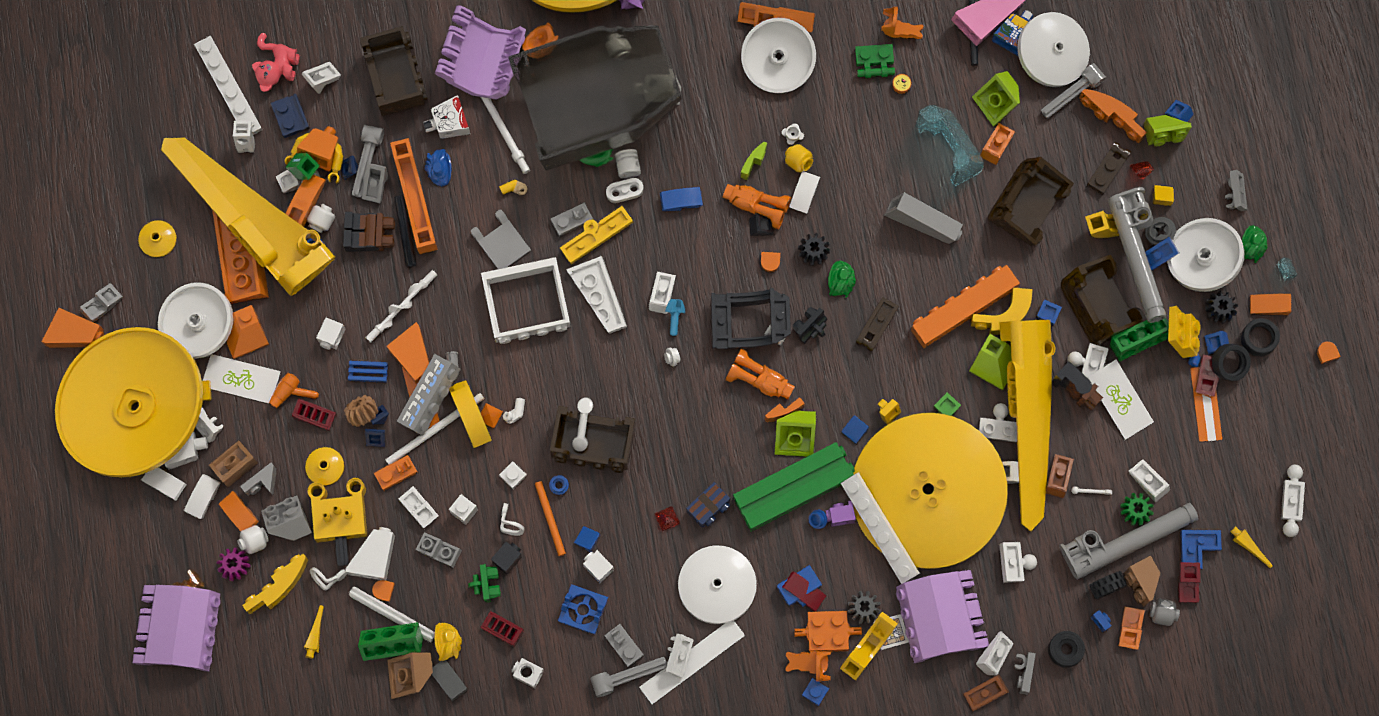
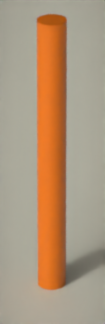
M540 481L535 483V487L558 556L560 557L565 555L566 552L543 483Z

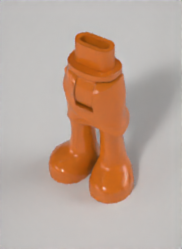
M727 184L723 193V198L730 200L729 202L734 206L753 214L758 213L768 217L771 220L772 227L778 230L782 225L784 212H787L791 203L790 196H772L746 185L739 186L736 184V186ZM761 201L770 204L779 210L760 205L759 203Z
M742 348L725 379L728 382L740 379L760 389L765 395L770 397L777 396L778 398L782 396L786 399H789L795 387L787 383L788 380L778 372L768 368L766 365L762 366L748 357L747 351ZM739 366H744L760 375L756 377Z

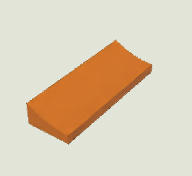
M213 211L224 291L230 304L268 298L265 268L258 264Z

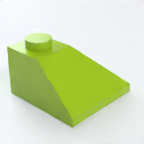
M1008 71L994 75L972 96L993 126L997 125L1020 103L1018 85Z
M795 411L777 420L775 455L810 456L814 453L816 412Z

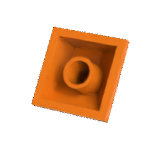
M252 305L232 313L233 326L226 342L233 359L269 345Z

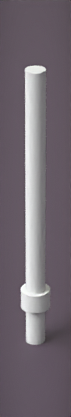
M481 97L511 150L515 163H518L523 174H527L530 172V169L524 160V154L517 148L491 99Z
M481 393L474 397L476 404L484 400ZM458 409L425 431L423 436L419 435L385 459L389 465L396 462L460 417Z

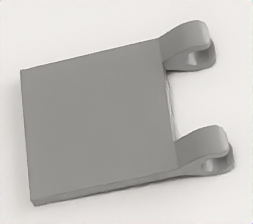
M498 210L495 214L502 224L485 237H483L477 227L471 230V234L497 269L509 267L530 252L531 249L513 227L504 212Z

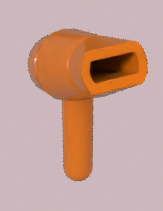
M287 373L278 383L269 404L277 408L291 394L317 399L319 394L316 391L297 388L300 383L299 379L295 375Z

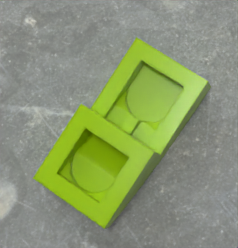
M766 142L761 143L746 160L741 171L742 179L748 180L753 164L761 166L767 150Z

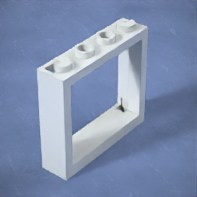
M556 257L481 273L496 343L505 344L511 342V339L516 338L524 340L528 339L530 335L535 334L543 336L547 335L549 331L554 330L562 332L571 327ZM553 271L563 320L500 333L490 284Z

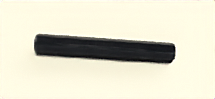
M403 195L395 196L394 201L406 267H415L416 259L405 198Z

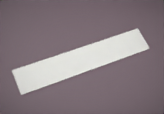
M735 621L725 623L691 648L683 678L665 672V668L639 688L651 704L655 703L744 637V633Z

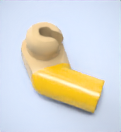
M512 180L499 186L503 195L511 191L519 195H524L527 192V186L517 180Z

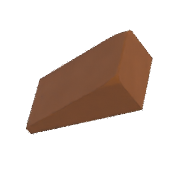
M1057 454L1054 455L1046 486V494L1064 498L1074 459Z
M997 675L964 693V696L972 711H975L1009 693L1001 676Z

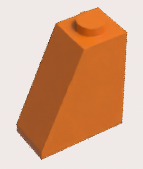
M58 308L42 343L49 348L87 347L98 338L104 336V329L96 323Z
M416 322L388 344L387 349L414 382L418 384L429 364V359L421 329Z

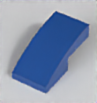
M700 187L660 192L663 211H680L682 208H698L703 205Z

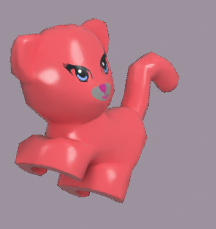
M265 33L259 35L257 45L261 50H272L275 61L266 60L252 64L262 92L271 90L272 86L278 83L282 74L288 81H293L296 72L292 70L291 65H298L300 60L299 54H296L297 49L289 48L283 44H265L264 41L267 37Z

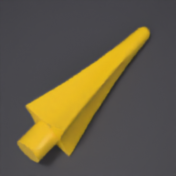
M1235 526L1230 531L1235 536L1233 541L1255 555L1269 568L1273 566L1259 550L1245 529L1240 531Z
M322 605L319 606L315 622L304 646L307 651L306 657L310 659L314 658L315 652L319 653Z

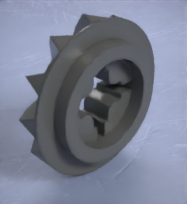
M1158 217L1153 219L1151 226L1146 228L1145 234L1152 245H1157L1168 237L1174 240L1176 227L1170 219ZM1156 229L1160 231L1164 229L1165 234L1158 236Z

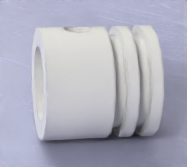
M627 149L615 154L620 178H632L641 174L637 150Z

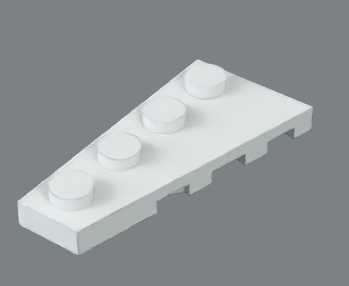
M602 256L566 269L609 334L627 327Z

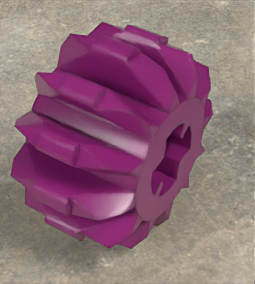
M234 548L231 553L229 549H226V556L222 553L219 555L223 561H217V564L221 566L217 570L219 573H223L222 577L224 579L229 576V580L234 581L236 576L238 580H241L240 574L247 575L248 573L244 569L251 567L250 564L246 563L250 558L244 556L245 552L243 550L238 553V549ZM232 561H233L234 563L236 562V563H237V566H236V567L231 566L230 563H231Z

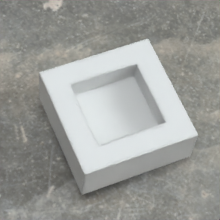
M513 461L499 474L512 489L527 476Z

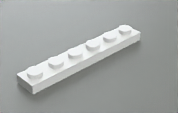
M209 36L195 43L194 45L235 120L251 121L253 135L262 131L258 120L212 37Z
M856 473L842 482L841 485L901 584L920 574L860 474Z

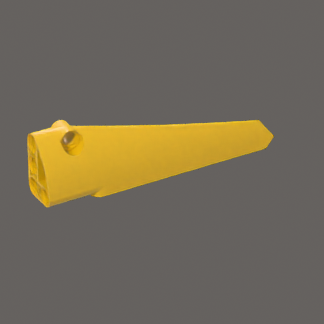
M164 138L161 151L258 264L266 267L290 296L304 288L335 259L332 252L320 240L318 232L304 228L215 162L186 138ZM311 238L315 243L310 244L306 239Z
M1051 320L999 322L1001 341L1011 342L1012 361L1007 365L1009 413L1011 417L1016 418L1021 524L1029 531H1032L1044 518L1050 438L1052 355L1055 353V345L1051 341Z

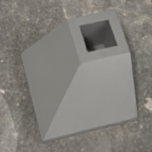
M298 496L286 498L283 502L270 505L261 511L268 534L294 541L312 533Z

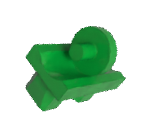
M486 564L480 565L481 581H479L478 574L473 575V582L468 583V588H474L475 595L481 594L480 587H482L483 599L487 603L491 602V599L501 597L499 585L489 586V580L499 579L498 568L487 567Z

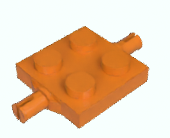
M847 611L808 612L806 629H794L795 637L806 636L809 642V652L814 650L824 652L849 651L848 640L850 635H862L861 627L849 626Z

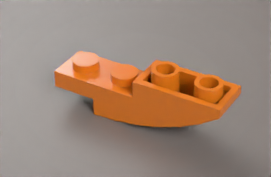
M744 2L740 3L738 22L754 24L755 27L768 19L786 18L799 23L808 32H813L815 13L782 7L772 8Z
M1084 89L1079 97L1081 103L1087 108L1090 107L1099 120L1107 123L1112 118L1114 124L1119 128H1123L1131 140L1140 143L1144 139L1147 132L1135 122L1138 114L1130 107L1101 92Z
M312 175L309 180H303L286 211V215L304 227L307 217L313 206L317 203L326 180L316 175Z

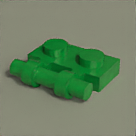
M892 44L855 46L856 67L864 66V69L857 70L858 77L871 78V76L888 77V75H895V67L887 68L888 64H894ZM881 65V68L871 69L870 66Z

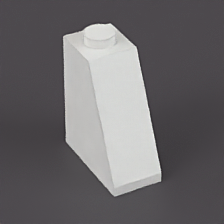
M379 527V530L373 529L346 567L345 572L347 575L386 581L395 539L391 529Z

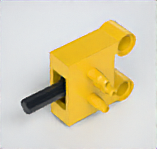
M352 478L347 483L346 488L351 495L350 497L326 499L328 493L321 483L314 482L308 487V495L311 498L314 539L316 542L335 541L338 566H347L349 564L347 539L367 537L364 503L366 487L359 478ZM355 484L361 485V489L358 492H352V487ZM315 489H322L320 496H313Z

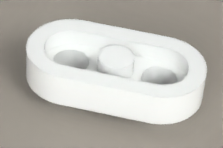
M637 178L612 183L606 189V196L612 203L638 198L643 193V184ZM636 187L637 191L633 192L630 189ZM614 192L619 193L617 197L613 196L612 194Z

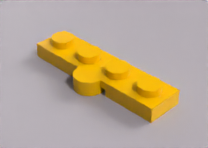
M623 206L600 220L599 223L595 220H587L583 225L584 232L560 247V250L569 263L573 264L632 224L633 220Z

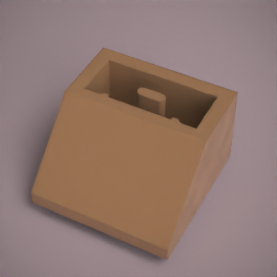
M1151 556L1135 563L1124 572L1127 585L1131 586L1135 592L1133 594L1138 604H1142L1143 607L1153 600L1160 576V571Z

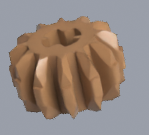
M363 395L361 398L357 397V399L347 404L344 412L348 422L352 426L359 427L374 419L378 409L375 401L370 396Z

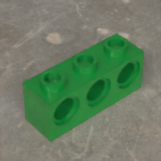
M1166 318L1153 323H1149L1148 320L1112 336L1110 347L1120 362L1168 339L1169 322Z
M418 622L364 630L360 633L358 647L363 661L421 652L423 636Z

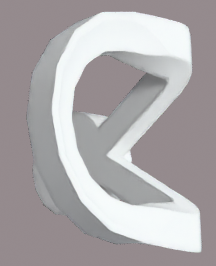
M504 503L501 514V532L514 536L522 535L524 527L521 524L505 520L509 504ZM504 524L516 526L520 530L506 529Z
M313 567L310 569L312 578L323 590H328L336 581L342 580L347 575L343 569L336 576L326 579L317 568ZM316 573L321 577V579H322L324 582L329 583V584L326 586V585L317 577Z

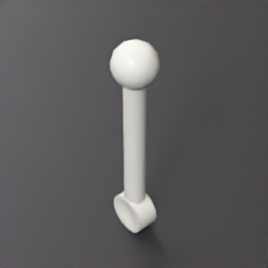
M1072 487L1071 489L1073 494L1080 492L1112 495V490L1078 489V487Z

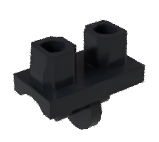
M809 307L805 312V317L808 320L805 323L797 320L792 326L798 334L800 341L805 344L810 337L814 339L817 335L820 337L826 335L823 329L827 326L825 322L828 319L821 308L816 310Z

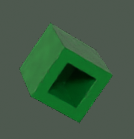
M296 153L285 168L298 180H309L320 165L308 153Z

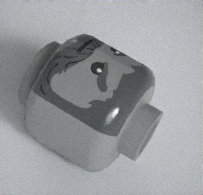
M1159 598L1156 602H1152L1149 617H1152V621L1156 624L1171 626L1174 621H1178L1180 610L1177 609L1174 601Z

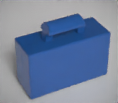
M810 565L797 572V574L809 581L806 594L822 586ZM788 579L777 585L776 588L788 606L796 602L801 606H805L799 598L782 588Z

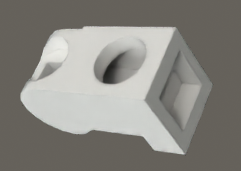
M234 121L233 139L238 153L254 152L255 140L251 121Z

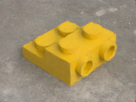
M1177 306L1169 307L1168 342L1182 358L1197 356L1200 347L1198 338L1200 322L1191 313L1184 314Z

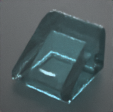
M1281 258L1277 265L1283 279L1288 280L1296 277L1297 273L1292 261L1289 258Z

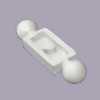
M1291 465L1288 468L1287 474L1291 480H1285L1283 486L1281 519L1287 520V523L1283 526V532L1288 537H1294L1298 534L1299 527L1295 521L1301 522L1303 515L1305 482L1298 481L1303 475V470L1299 465Z

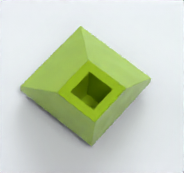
M1167 115L1146 118L1143 124L1147 132L1148 145L1154 144V146H1161L1165 142L1170 141L1173 143L1182 142L1192 127L1191 123Z
M990 334L969 372L1003 390L1007 384V365L1012 361L1011 347L1006 342Z

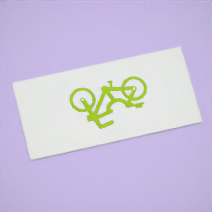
M211 354L203 381L210 380L211 389L269 403L281 371Z
M1117 360L1088 376L1092 385L1095 383L1099 386L1096 391L1103 397L1101 401L1125 440L1154 422Z

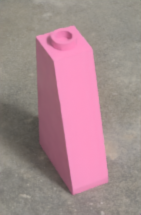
M980 0L958 10L951 20L978 46L1005 22L1011 14H1014L1023 6L1026 0Z

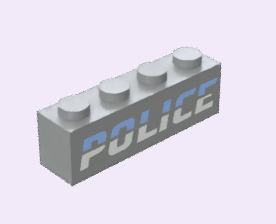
M434 354L397 422L423 436L461 368Z

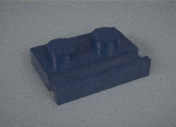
M297 94L271 103L284 138L300 133L302 130L310 129Z

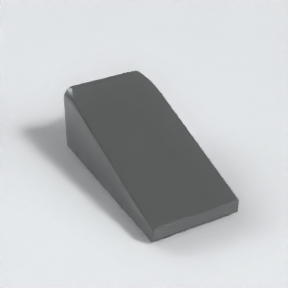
M446 660L440 661L432 667L433 677L452 702L468 690Z

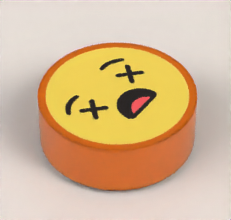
M905 74L895 76L892 83L894 91L899 94L907 93L911 88L909 76Z

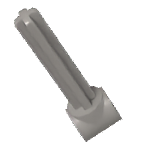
M1095 63L1091 64L1082 72V78L1041 109L1043 116L1049 118L1084 89L1099 86L1106 79V76Z
M364 125L361 141L364 143V148L352 190V195L355 197H362L367 163L372 162L375 147L382 143L384 136L383 128Z
M664 657L610 676L609 673L603 672L591 677L590 680L596 696L603 697L612 693L617 685L667 668V661Z

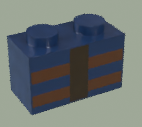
M713 482L686 508V512L701 528L705 525L709 527L716 520L715 516L719 512L724 513L730 507V497Z

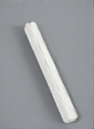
M353 587L349 592V596L399 625L416 623L413 619L356 587ZM419 623L423 639L432 642L435 638V632Z

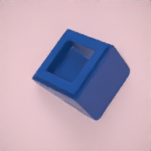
M1175 100L1165 112V115L1188 122L1193 116L1191 106Z
M1224 331L1204 336L1208 354H1214L1218 347L1229 344L1227 333Z
M854 415L841 432L857 444L869 427Z
M583 526L574 543L592 552L601 535Z

